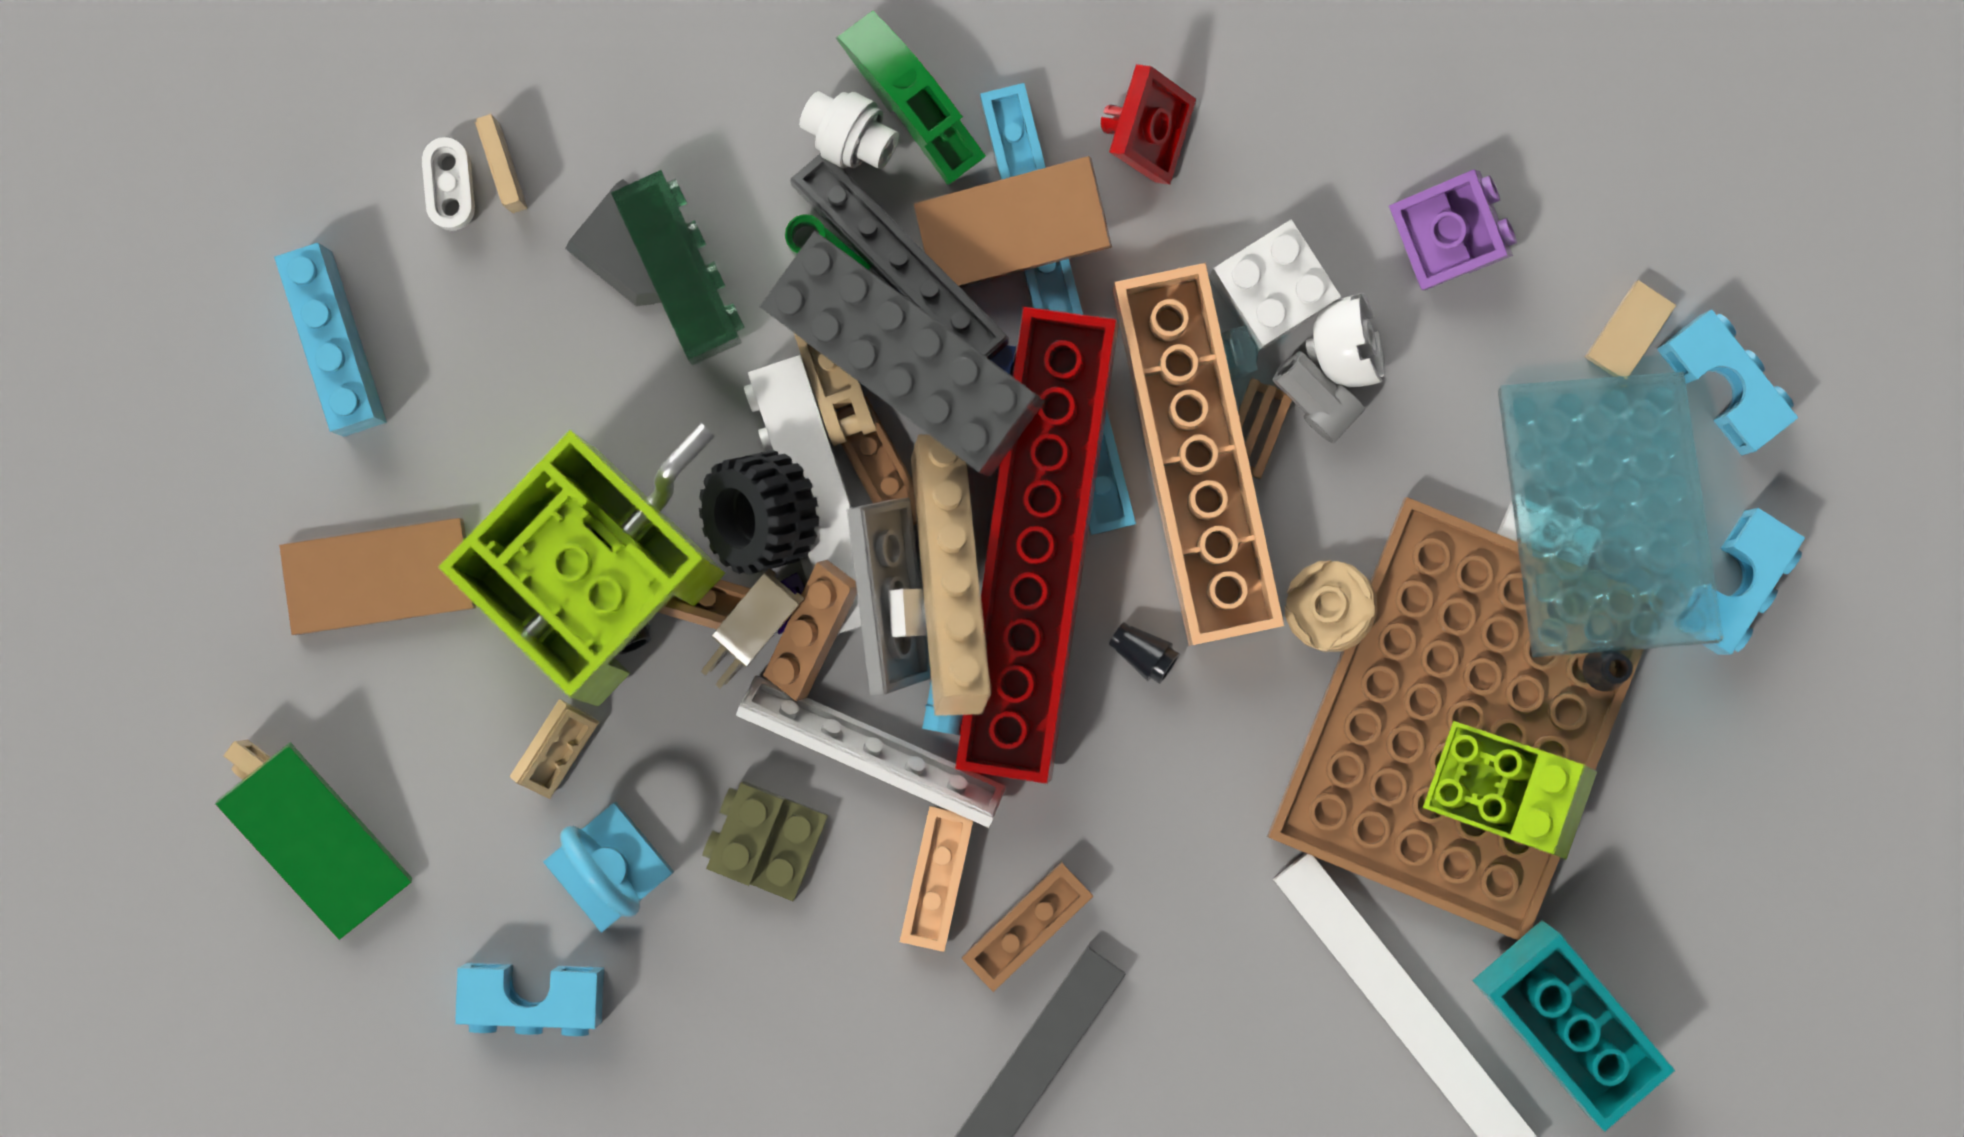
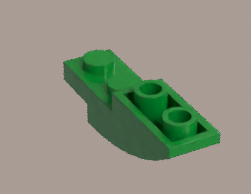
M873 10L836 37L890 113L892 111L895 112L947 185L954 182L986 157L960 119L963 116L943 89L906 44Z

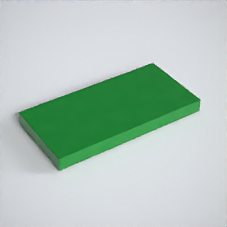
M291 742L220 797L215 803L339 940L412 883V877Z

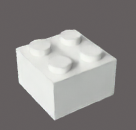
M1292 219L1214 267L1209 275L1210 280L1257 353L1317 316L1322 309L1341 297Z

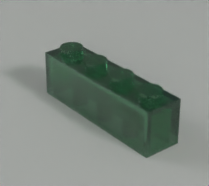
M659 170L611 192L684 353L692 366L741 344L742 341L737 331L744 329L745 326L734 303L727 306L724 305L718 290L726 287L715 262L705 264L699 248L707 244L696 221L693 220L687 223L680 210L681 206L688 203L676 178L668 182L662 170Z

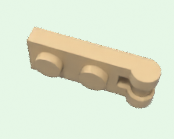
M794 333L833 446L847 442L846 437L862 431L863 435L877 431L861 383ZM852 404L855 414L839 420L836 409Z

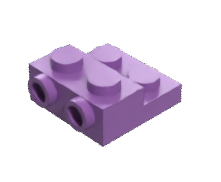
M1473 169L1389 205L1422 291L1464 274L1473 273L1513 256L1510 246L1517 243L1516 236L1507 218L1499 221L1493 203L1500 201V196L1490 175L1483 178L1480 171Z

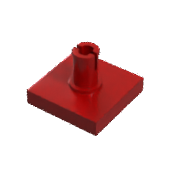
M1136 64L1123 107L1109 104L1104 108L1103 113L1114 117H1101L1100 126L1102 131L1106 134H1114L1109 153L1155 183L1170 185L1196 98L1152 66Z

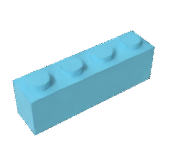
M317 242L275 256L274 259L329 431L345 437L387 423L333 252Z

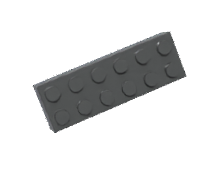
M816 231L811 234L760 305V308L975 470L989 477L1046 402Z

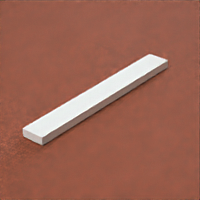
M1307 853L1303 854L1273 878V881L1477 1137H1537L1314 856Z

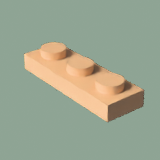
M929 806L900 942L945 952L973 825L972 820L945 808Z

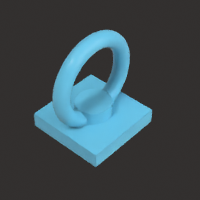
M617 802L611 804L583 829L575 826L564 828L560 835L562 846L543 861L601 933L622 915L626 917L636 915L640 910V900L674 873L672 868Z

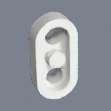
M448 137L437 138L426 146L422 155L426 211L436 225L445 230L456 231L466 227L471 222L475 213L471 158L468 151L457 140ZM449 156L455 157V166L448 171L442 170V161ZM451 201L459 202V211L455 215H447L445 212L447 204Z

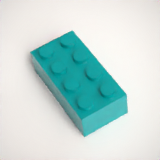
M1543 920L1472 980L1583 1112L1604 1132L1676 1071L1562 935Z

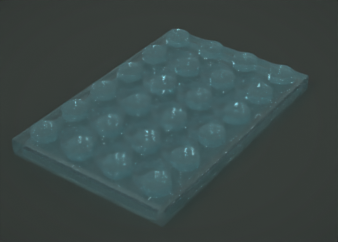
M1684 372L1501 385L1498 390L1532 657L1721 642L1724 638Z

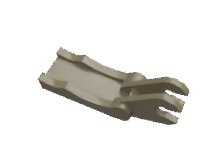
M771 568L759 578L711 636L721 646L703 667L701 673L706 676L723 660L728 652L736 658L715 684L719 689L733 678L742 665L747 667L756 658L762 648L805 599L799 593L795 595L775 577L777 573Z

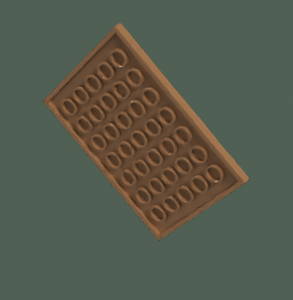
M1405 497L1370 580L1377 595V616L1372 629L1359 644L1341 652L1267 837L1519 940L1534 925L1560 857L1423 808L1452 723L1456 721L1584 764L1596 770L1663 601ZM1598 646L1615 647L1632 662L1633 672L1631 677L1613 691H1598L1592 688L1583 676V661L1586 655ZM1614 661L1611 662L1609 667L1612 676L1616 674V668H1614L1616 664Z

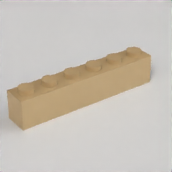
M929 434L918 435L911 457L934 714L935 716L982 714L990 696L967 463Z

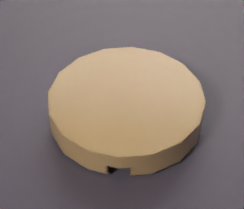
M1318 561L1302 569L1291 581L1287 591L1285 618L1292 633L1308 647L1322 652H1340L1359 644L1371 631L1377 616V595L1370 580L1356 567L1344 562Z

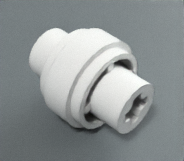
M817 91L806 103L800 117V128L816 136L815 148L820 151L821 157L841 168H857L864 161L878 169H882L892 157L899 140V133L882 124L883 112L878 109L877 103L857 92H851L850 94L842 92L833 99Z

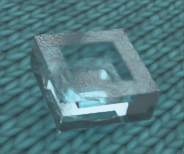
M1247 326L1232 328L1223 332L1221 336L1231 380L1242 378L1257 371L1258 349L1254 339L1249 337Z

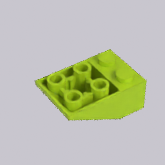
M1453 721L1423 808L1567 860L1597 771L1584 764Z

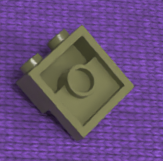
M745 781L740 783L738 790L730 787L719 812L727 816L721 833L712 830L703 850L702 856L710 859L706 869L747 886L753 885L793 902L829 815Z

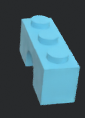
M1711 309L1695 318L1658 347L1657 350L1684 384L1697 380L1708 371L1719 373L1728 380L1732 389L1731 403L1713 421L1740 455L1743 456L1756 452L1798 419V416L1791 409L1794 407L1790 396L1781 387L1773 386L1763 374L1765 367L1758 356L1750 350L1745 351L1735 339L1736 330L1731 322L1721 314L1716 315Z
M1760 508L1745 510L1720 548L1734 557L1740 564L1743 576L1740 587L1730 596L1720 593L1711 586L1696 587L1672 626L1718 655H1732L1734 650L1737 652L1742 650L1753 634V629L1749 626L1758 612L1764 613L1775 600L1778 591L1774 587L1783 573L1789 574L1799 562L1802 552L1798 549L1805 537Z
M466 963L457 968L455 1024L469 1025V1032L494 1033L497 1032V1026H515L516 1034L537 1035L543 1033V1027L561 1028V1035L587 1036L589 1035V1029H595L602 1023L604 967H556L550 971L548 995L543 1001L539 1002L527 1001L517 994L512 982L513 964Z

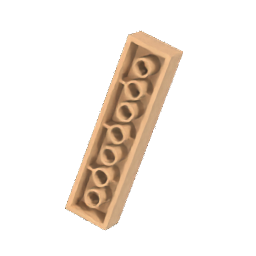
M1206 263L1117 281L1114 283L1112 292L1188 645L1192 646L1284 626Z

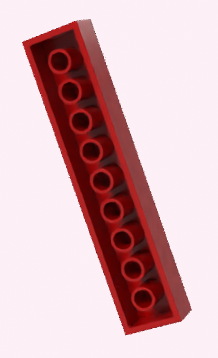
M1023 307L1013 377L1046 402L1000 463L980 597L990 696L982 714L963 715L956 770L1045 784L1052 780L1119 329L1116 319Z

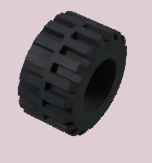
M778 451L751 454L717 463L711 468L712 473L706 474L703 480L705 489H701L699 499L702 502V508H699V517L703 520L704 527L702 531L704 537H708L710 541L709 547L713 554L719 555V560L725 567L731 566L732 571L738 574H755L770 568L774 569L800 561V558L805 557L810 552L809 545L814 544L817 538L814 529L819 526V516L816 515V507H819L817 497H813L811 491L813 485L810 479H805L803 476L804 469L798 463L793 464L790 456L785 453L779 454Z

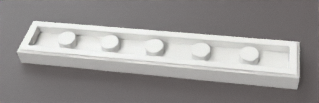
M755 675L736 713V716L988 828L1007 787L978 773L956 770V764L814 700L805 698L795 701L771 681Z

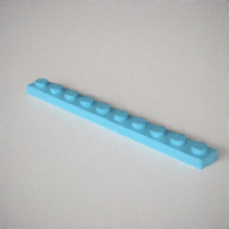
M1025 83L981 93L980 100L1000 179L1046 168ZM1069 259L1024 271L1033 308L1083 315ZM1107 410L1089 525L1091 536L1136 524Z

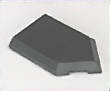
M624 179L613 186L571 237L565 248L635 306L700 300L693 235Z

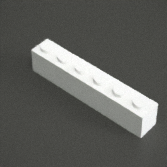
M798 355L748 372L751 384L744 386V390L751 411H761L765 428L759 429L758 432L764 451H778L779 454L785 453L790 456L793 464L798 463L804 469L803 476L805 479H810L813 485L811 489L813 497H817L819 507H816V515L819 516V526L814 529L817 538L814 544L809 545L810 552L808 553V558L801 560L807 581L816 563L824 560L830 561L856 581L847 509L852 508L802 357ZM858 595L837 635L861 628Z

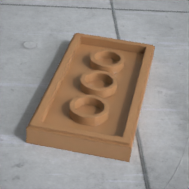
M1090 156L914 203L925 253L960 288L1112 248Z
M455 518L279 545L291 635H302L476 609L475 603L438 568L466 538L464 519Z

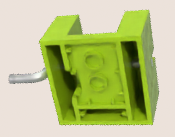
M701 423L662 464L654 480L655 489L647 497L598 449L569 430L438 568L570 698L599 707L630 674L615 656L671 597L675 595L695 606L726 574L669 517L661 513V510L667 505L673 495L675 488L673 482L676 477L715 435ZM588 524L591 526L592 532L586 527Z

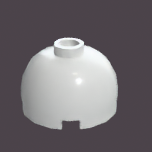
M1364 293L1341 298L1322 309L1313 324V338L1306 339L1308 358L1315 365L1320 364L1323 373L1332 382L1349 388L1381 383L1383 381L1381 377H1384L1385 374L1379 331L1374 332L1371 322L1366 320L1374 318V314Z

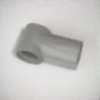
M1297 352L1294 356L1287 359L1276 370V374L1272 379L1305 413L1303 417L1306 422L1320 436L1332 444L1341 437L1365 410L1362 403L1350 391L1340 384L1333 383L1303 352Z

